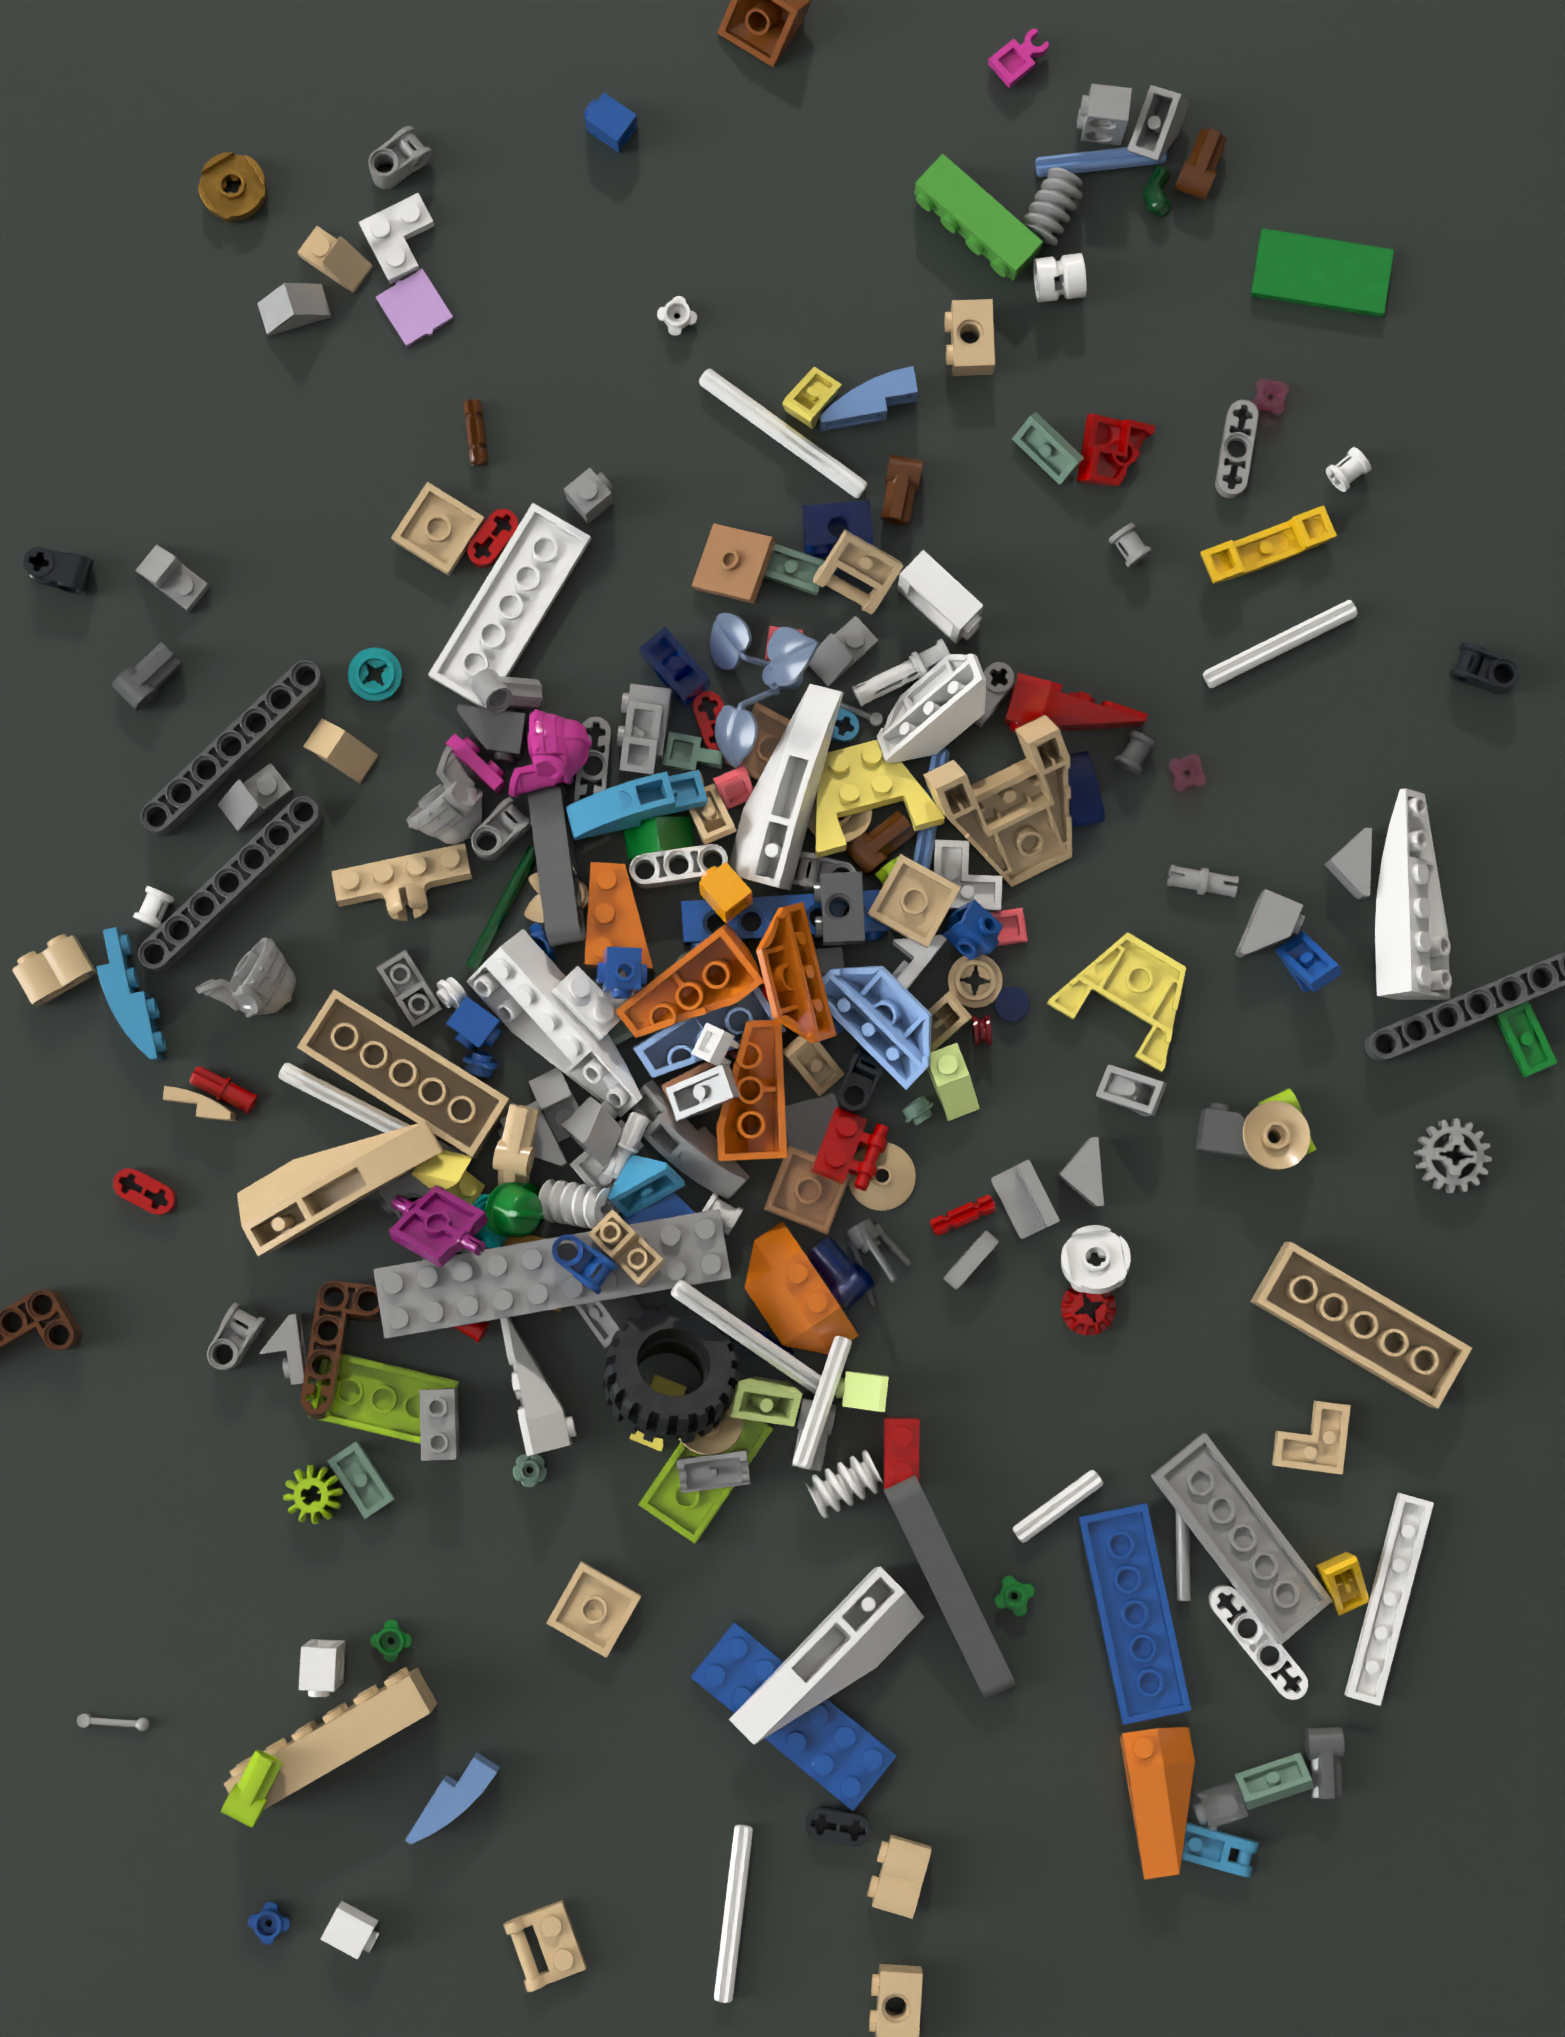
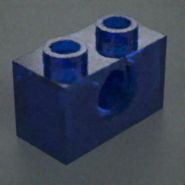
M870 500L802 506L805 553H813L814 557L829 556L840 538L831 535L828 531L829 527L833 524H842L848 532L873 545Z
M666 627L639 648L643 660L666 687L671 689L672 694L684 707L710 686V679Z

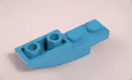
M699 770L668 776L666 771L600 791L567 806L565 811L573 839L579 840L640 826L641 820L707 806L708 799Z
M117 927L105 929L103 934L109 964L96 966L106 1000L116 1020L137 1048L153 1061H164L162 1052L167 1050L163 1032H158L155 1021L156 1018L160 1017L158 1003L155 998H151L149 993L135 991V988H139V978L135 967H130L128 955L133 954L130 937L128 934L124 935L123 931Z

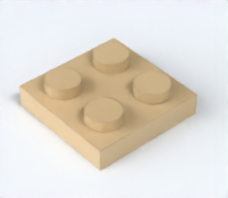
M427 482L391 539L396 544L450 576L467 550L470 540L485 522V518Z
M900 854L867 916L928 948L961 887Z
M581 1561L546 1624L607 1658L642 1595Z

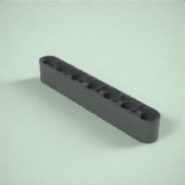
M308 660L299 661L294 664L144 806L140 815L144 827L157 836H168L174 832L323 690L325 678L318 666ZM308 671L315 673L316 677L312 684L308 686L300 685L299 680L303 673ZM284 694L290 695L291 701L288 707L285 709L275 708V701L279 696ZM265 718V728L261 732H251L250 726L253 720ZM232 741L241 742V750L235 756L226 755V747ZM206 765H216L214 777L208 780L201 778V771ZM190 788L191 798L185 803H178L176 796L179 790ZM158 811H165L167 816L165 823L159 827H154L152 825L153 815Z
M306 796L297 797L292 800L141 944L138 950V958L141 964L155 972H165L170 969L321 825L323 812L320 806L313 799ZM302 807H313L314 813L310 820L306 822L298 820L297 815ZM278 830H288L289 838L287 842L279 846L274 845V834ZM254 853H262L264 856V862L258 869H250L248 865L249 858ZM232 876L238 877V888L231 893L225 892L223 886L226 879ZM205 900H212L214 903L213 912L208 916H201L199 914L200 904ZM186 923L189 926V934L183 940H176L174 937L175 928L179 924ZM156 947H162L164 950L162 961L152 964L149 959L150 952Z
M1565 952L1371 1033L1365 1040V1052L1375 1061H1385L1565 985ZM1535 970L1542 972L1546 978L1543 988L1536 986L1533 982L1532 976ZM1504 983L1511 985L1515 991L1512 1001L1506 1000L1501 994V987ZM1473 996L1478 997L1483 1002L1484 1009L1481 1014L1474 1013L1470 1008V1000ZM1441 1010H1447L1452 1015L1453 1021L1449 1028L1444 1027L1439 1022L1438 1015ZM1409 1023H1415L1421 1028L1422 1034L1418 1041L1412 1040L1408 1036L1407 1027ZM1378 1036H1384L1389 1040L1390 1050L1387 1054L1377 1050L1375 1043Z
M913 1475L885 1489V1495L985 1701L1017 1686L917 1477Z

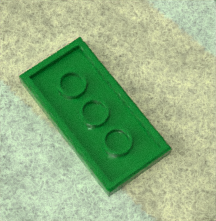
M1262 228L1259 236L1250 296L1383 317L1394 249Z

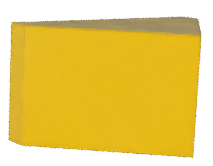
M1344 1552L1315 1566L1328 1595L1333 1600L1332 1604L1338 1616L1369 1602L1360 1565L1355 1555Z

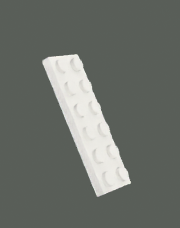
M532 503L428 676L477 706L485 708L472 691V679L484 669H493L499 676L508 677L590 543L591 536Z

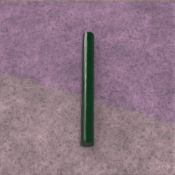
M529 845L465 964V966L474 971H477L536 862L534 847Z

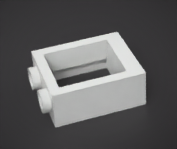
M924 550L900 573L897 590L955 644L962 637L967 641L979 629V623L983 619L980 616L983 604Z

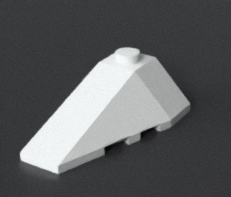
M511 1317L500 1319L507 1358L510 1366L513 1365L514 1369L511 1379L513 1390L517 1400L520 1399L521 1406H519L517 1412L526 1455L530 1456L573 1444L571 1437L577 1436L573 1416H566L565 1408Z

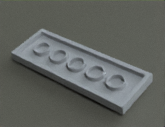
M1206 1433L1198 1436L1151 1475V1478L1277 1644H1283L1333 1601Z

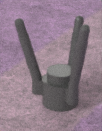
M868 1218L847 1231L851 1239L847 1242V1245L853 1253L871 1307H876V1300L859 1249L864 1254L869 1251L872 1252L892 1283L896 1282L897 1278L877 1247L881 1244L880 1240L906 1266H911L912 1262L884 1233L880 1224L874 1225L872 1220Z

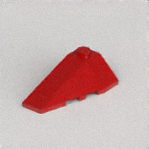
M1018 673L1003 725L1010 726L1009 730L1016 733L1015 729L1046 715L1059 728L1060 732L1142 727L1146 722L1148 714L1110 701H1102L1101 705L1094 703L1095 699L1085 692H1070L1066 694L1062 692L1061 684Z

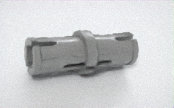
M1171 865L1167 886L1197 890V894L1201 895L1209 892L1235 898L1238 888L1236 884L1239 882V876L1209 872L1208 868L1203 867L1201 870Z

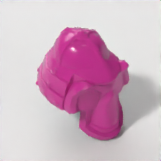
M535 709L529 715L527 739L529 754L533 764L514 769L509 784V795L517 798L521 794L541 788L553 787L557 783L572 785L574 781L573 776L587 762L589 749L592 745L585 726L578 721L565 719L545 711Z

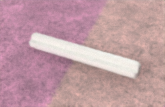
M842 1336L834 1337L793 1459V1464L798 1467L809 1469L812 1465L852 1345L851 1340Z

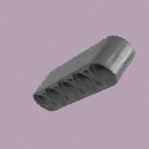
M557 783L553 787L528 792L544 925L547 940L551 947L585 941L586 939L574 841L565 808L569 806L563 783Z

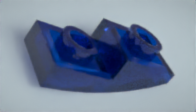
M1088 751L1069 754L1068 785L1071 787L1069 815L1071 816L1072 827L1104 822L1105 813L1102 796Z

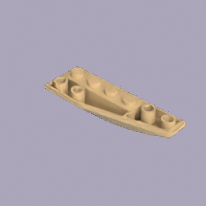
M425 1121L293 1159L237 1193L241 1227L257 1256L272 1253L442 1153L443 1150L429 1124Z

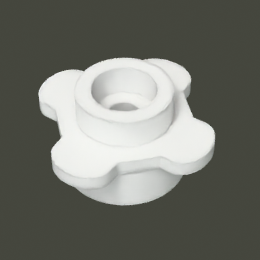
M682 296L674 297L665 307H660L657 311L658 319L665 322L668 326V332L672 336L680 335L683 328L688 325H694L697 321V314L694 311H690L686 299ZM678 313L680 314V318L676 319L674 318V315Z

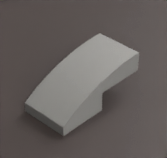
M629 700L619 770L654 774L663 713L662 704Z

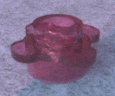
M1265 378L1258 380L1256 383L1257 396L1252 401L1257 410H1269L1275 415L1283 413L1285 410L1283 402L1289 392L1287 384L1275 380L1268 381ZM1272 394L1273 399H1268L1267 395Z
M1191 754L1187 758L1181 760L1175 758L1169 762L1168 769L1173 773L1175 780L1173 787L1175 790L1181 792L1186 787L1193 785L1201 787L1204 785L1206 776L1202 774L1201 758L1198 755ZM1185 770H1189V771H1190V775H1189V776H1186V775L1184 774V771H1185Z

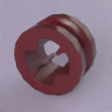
M984 1015L983 1019L972 1016L974 1046L978 1047L982 1042H985L987 1046L992 1045L990 1016Z

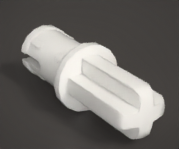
M632 1112L629 1115L610 1161L602 1171L604 1174L617 1179L630 1155L639 1153L637 1147L649 1123L647 1117L636 1112Z

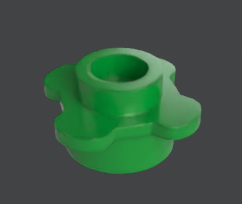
M1006 1576L1002 1579L1003 1586L1000 1594L994 1598L995 1605L1000 1609L1008 1608L1012 1610L1016 1616H1022L1027 1612L1026 1604L1029 1597L1034 1595V1588L1030 1583L1022 1584L1016 1581L1013 1576ZM1014 1592L1018 1595L1016 1599L1011 1598V1594Z
M390 1619L385 1622L384 1628L379 1633L371 1636L370 1643L372 1647L377 1648L384 1655L386 1661L394 1662L398 1659V1653L403 1648L411 1646L412 1636L404 1633L399 1628L396 1620ZM390 1637L394 1638L395 1640L393 1644H390L388 1642V1639Z

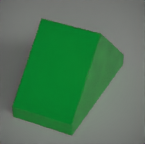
M653 817L641 821L640 826L624 829L628 861L645 853L694 846L690 817Z

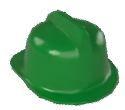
M505 1182L497 1186L489 1195L485 1205V1214L488 1219L487 1227L492 1233L503 1237L520 1238L528 1236L538 1227L541 1219L545 1218L542 1203L538 1198L540 1189L531 1183Z

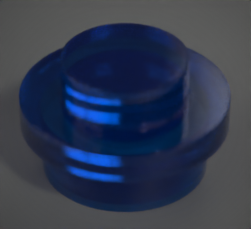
M1005 988L998 994L995 1000L996 1011L1001 1018L1007 1021L1020 1020L1029 1010V998L1020 988Z

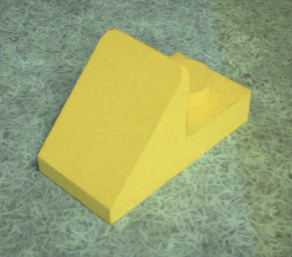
M813 367L786 396L782 403L788 414L813 429L822 411L838 394L842 384L818 368Z
M442 1149V1153L413 1169L411 1174L428 1188L432 1189L437 1185L473 1205L485 1187L483 1183L466 1171L472 1160L468 1155Z

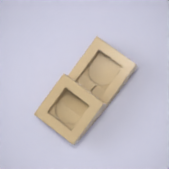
M164 1086L163 1100L197 1104L196 1117L236 1121L237 1114L209 1097L181 1088Z

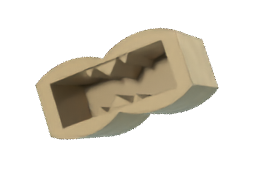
M61 934L51 939L47 943L49 948L37 954L35 951H32L17 960L19 965L12 970L32 1005L39 1007L97 973L75 936L67 937L65 934Z
M891 1834L888 1842H881L877 1862L882 1863L879 1877L872 1875L867 1893L868 1897L873 1898L872 1907L913 1919L931 1855V1846Z

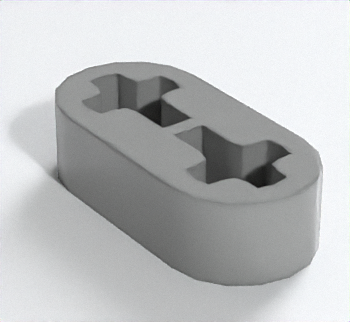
M985 1230L943 1279L957 1290L999 1241Z

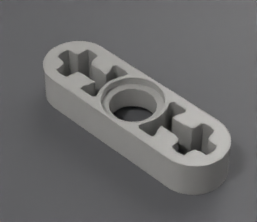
M1248 400L1234 402L1226 414L1215 480L1217 492L1225 498H1236L1241 495L1248 482L1258 421L1257 407ZM1240 409L1245 410L1247 417H1251V419L1245 421L1242 433L1236 432L1239 418L1233 416V414H1238ZM1232 441L1242 442L1245 445L1246 454L1239 458L1231 456L1227 449L1228 444ZM1231 466H1238L1235 472V481L1240 482V484H1236L1234 489H1229L1228 483L1223 481V479H1227Z
M590 717L582 725L585 726L586 731L593 730L594 725H600L601 731L606 732L605 736H599L598 749L605 748V752L589 750L588 759L594 757L601 760L603 768L595 776L586 774L583 767L576 773L574 802L588 795V784L581 785L582 780L589 783L602 781L601 787L594 785V794L607 789L612 733L608 722L601 717Z

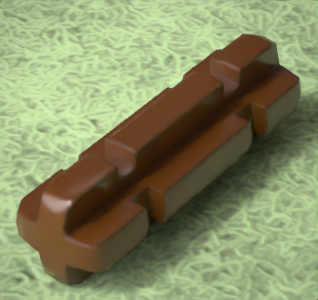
M469 399L463 403L464 414L467 417L465 419L467 442L469 448H471L468 450L469 460L472 466H482L488 463L487 449L484 448L487 446L484 420L481 417L483 409L479 399Z

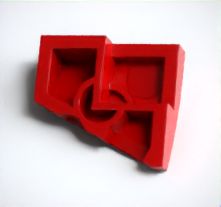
M1098 414L1087 415L1081 455L1084 459L1079 464L1077 482L1102 486H1119L1127 474V467L1130 463L1135 462L1140 455L1138 450L1147 436H1152L1155 432V425L1130 419L1122 421Z

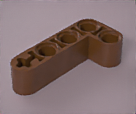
M329 1281L319 1289L301 1391V1404L306 1414L316 1420L324 1419L333 1412L335 1407L349 1320L374 1322L381 1318L379 1302L372 1311H364L360 1308V1303L365 1297L372 1296L378 1299L377 1289L374 1286ZM332 1292H340L344 1295L343 1302L336 1307L326 1304V1298ZM332 1325L338 1328V1334L333 1340L325 1341L320 1338L321 1330L324 1327ZM322 1359L330 1360L333 1363L331 1371L326 1375H319L314 1372L316 1363ZM315 1383L322 1385L321 1395L324 1401H326V1403L319 1404L318 1409H314L312 1403L309 1402L317 1398L318 1388Z
M36 1290L0 1311V1351L38 1330L44 1343L53 1350L72 1349L78 1345L81 1339V1330L62 1295L55 1290ZM45 1295L53 1303L51 1311L46 1315L38 1307L39 1300ZM13 1313L19 1314L22 1319V1326L17 1332L12 1331L8 1325V1320ZM61 1325L65 1326L69 1331V1339L63 1345L55 1337V1332Z

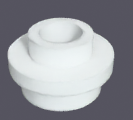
M449 977L447 980L441 979L437 982L439 991L436 992L439 1000L447 1008L453 1006L457 1009L467 996L463 987L452 977Z

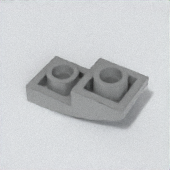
M406 949L376 967L413 1027L442 1010L441 1005Z

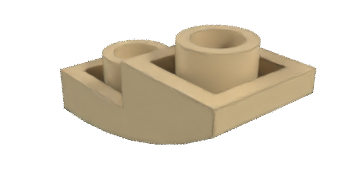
M613 1209L588 1233L641 1287L666 1263Z

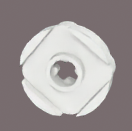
M1101 1225L1082 1227L1076 1230L1072 1237L1064 1244L1061 1254V1267L1064 1276L1071 1283L1074 1290L1090 1294H1103L1124 1284L1130 1268V1249L1127 1242L1121 1236L1119 1238L1116 1234L1110 1232V1228ZM1091 1253H1097L1099 1258H1105L1106 1260L1101 1262L1100 1266H1093V1264L1087 1262L1091 1258Z

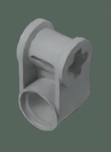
M412 126L403 127L390 140L370 155L368 162L371 178L379 188L391 189L411 173L427 164L433 156V151L429 147L423 146L415 136V130ZM384 164H388L393 167L391 171L387 173H381L377 171V169Z
M1003 662L993 663L983 672L987 681L985 714L974 722L980 728L990 719L1001 701L1013 687V670ZM1001 672L1004 673L1006 685L1004 686L999 683L996 687L993 686L991 674L994 673L998 676Z
M511 797L503 800L472 834L471 843L474 853L481 860H495L532 826L531 817L526 818L513 805L514 800ZM484 836H492L497 842L493 849L485 851L478 847L479 840Z
M801 851L796 878L793 879L792 887L814 892L813 883L820 882V873L856 872V870L850 863L824 856L817 858L814 853ZM809 866H811L810 874H809V877L807 878Z
M233 1303L208 1347L207 1359L210 1365L225 1371L238 1367L249 1347L259 1335L265 1319L263 1317L257 1319L241 1310L239 1304ZM238 1320L248 1326V1329L238 1324L236 1321ZM229 1345L233 1350V1358L229 1363L223 1365L217 1359V1351L221 1346Z

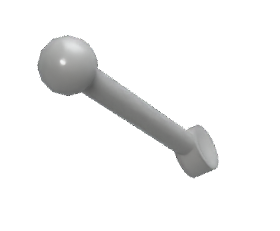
M841 702L840 704L841 709L869 720V723L874 727L881 725L883 721L882 715L878 712L870 714Z
M83 1713L77 1717V1724L82 1728L93 1724L135 1727L139 1731H146L150 1725L148 1719L144 1717L138 1720L94 1718L88 1713Z

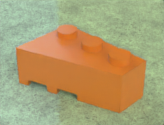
M591 862L584 963L586 968L597 969L598 962H603V951L606 947L642 948L641 964H647V972H654L626 865Z

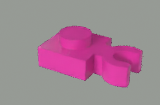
M1036 28L1027 32L1023 44L1020 45L1015 39H1012L988 60V65L1009 89L1035 68L1036 63L1032 57H1042L1048 51L1049 43L1047 41L1038 47L1031 43L1038 35Z

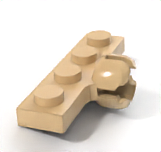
M465 843L331 871L336 902L339 907L375 899H385L388 914L391 918L398 921H408L406 905L413 909L414 919L425 914L428 909L426 897L428 889L472 879Z

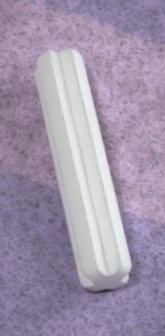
M1090 1470L1013 1527V1532L1022 1543L1027 1542L1102 1487V1479L1096 1471Z

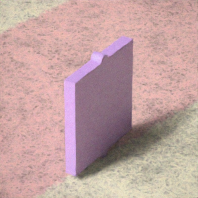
M423 269L402 281L396 280V285L376 296V300L406 347L426 335L433 336V331L454 319Z

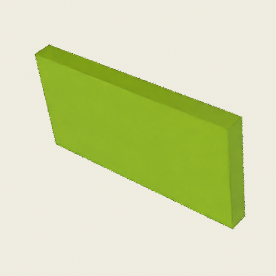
M343 1353L335 1407L328 1417L318 1420L421 1444L419 1390L458 1388L459 1381ZM322 1359L318 1374H328L333 1367V1363L330 1360ZM317 1383V1398L311 1401L314 1409H318L319 1404L326 1403L321 1395L322 1385Z
M743 1419L742 1432L738 1441L725 1452L746 1449L749 1466L773 1428L765 1422ZM680 1442L638 1505L696 1544L734 1486L682 1493L680 1490L677 1458L702 1454L689 1450Z

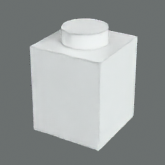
M341 1901L320 1940L358 1960L362 1951L370 1953L379 1933L374 1931L378 1920Z

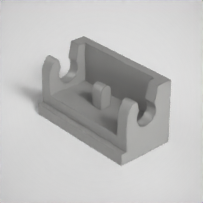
M746 1449L728 1451L716 1455L677 1458L680 1490L682 1493L751 1484Z

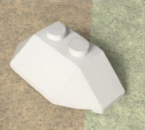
M948 654L900 695L887 718L885 728H881L876 736L885 762L890 764L936 755L985 714L987 681L976 655Z

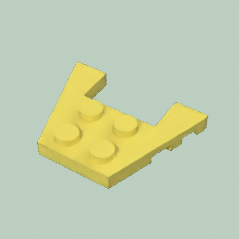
M878 739L827 753L816 796L815 854L817 858L846 850L847 844L838 818L904 801L914 832L944 824L945 817L904 764L902 762L890 764L885 762Z
M1127 932L1048 1000L1047 1005L1073 1020L1088 994L1093 990L1152 1026L1134 1057L1155 1070L1162 1072L1166 1065L1168 1047L1171 1042L1172 1029L1186 967Z

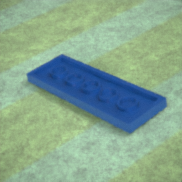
M1147 1503L1079 1516L1078 1520L1122 1724L1125 1725L1192 1711Z
M734 1621L693 1672L691 1678L735 1713L784 1661ZM829 1698L765 1738L852 1811H854L897 1757L891 1749Z

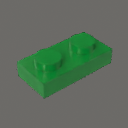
M1529 1001L1495 1015L1523 1078L1557 1063Z

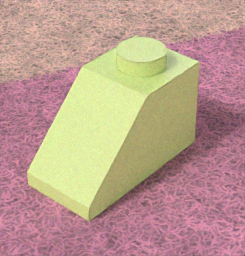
M958 1043L931 1052L930 1066L927 1070L947 1121L979 1110L980 1107L971 1077Z
M845 1371V1377L840 1378L836 1390V1398L842 1399L841 1405L844 1407L885 1412L889 1377L886 1375Z
M759 1376L738 1381L735 1387L728 1415L732 1418L794 1427L802 1393L789 1381Z

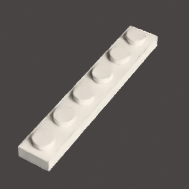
M1397 1493L1344 1694L1347 1697L1381 1706L1430 1520L1433 1502Z

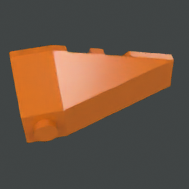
M1189 1727L1155 1728L1122 1733L1120 1743L1144 1880L1179 1875L1195 1766Z

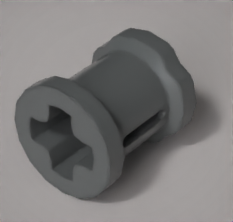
M1131 730L1128 735L1130 738L1122 754L1117 755L1114 761L1123 769L1133 774L1141 775L1143 771L1141 766L1150 751L1156 749L1157 744L1146 735Z

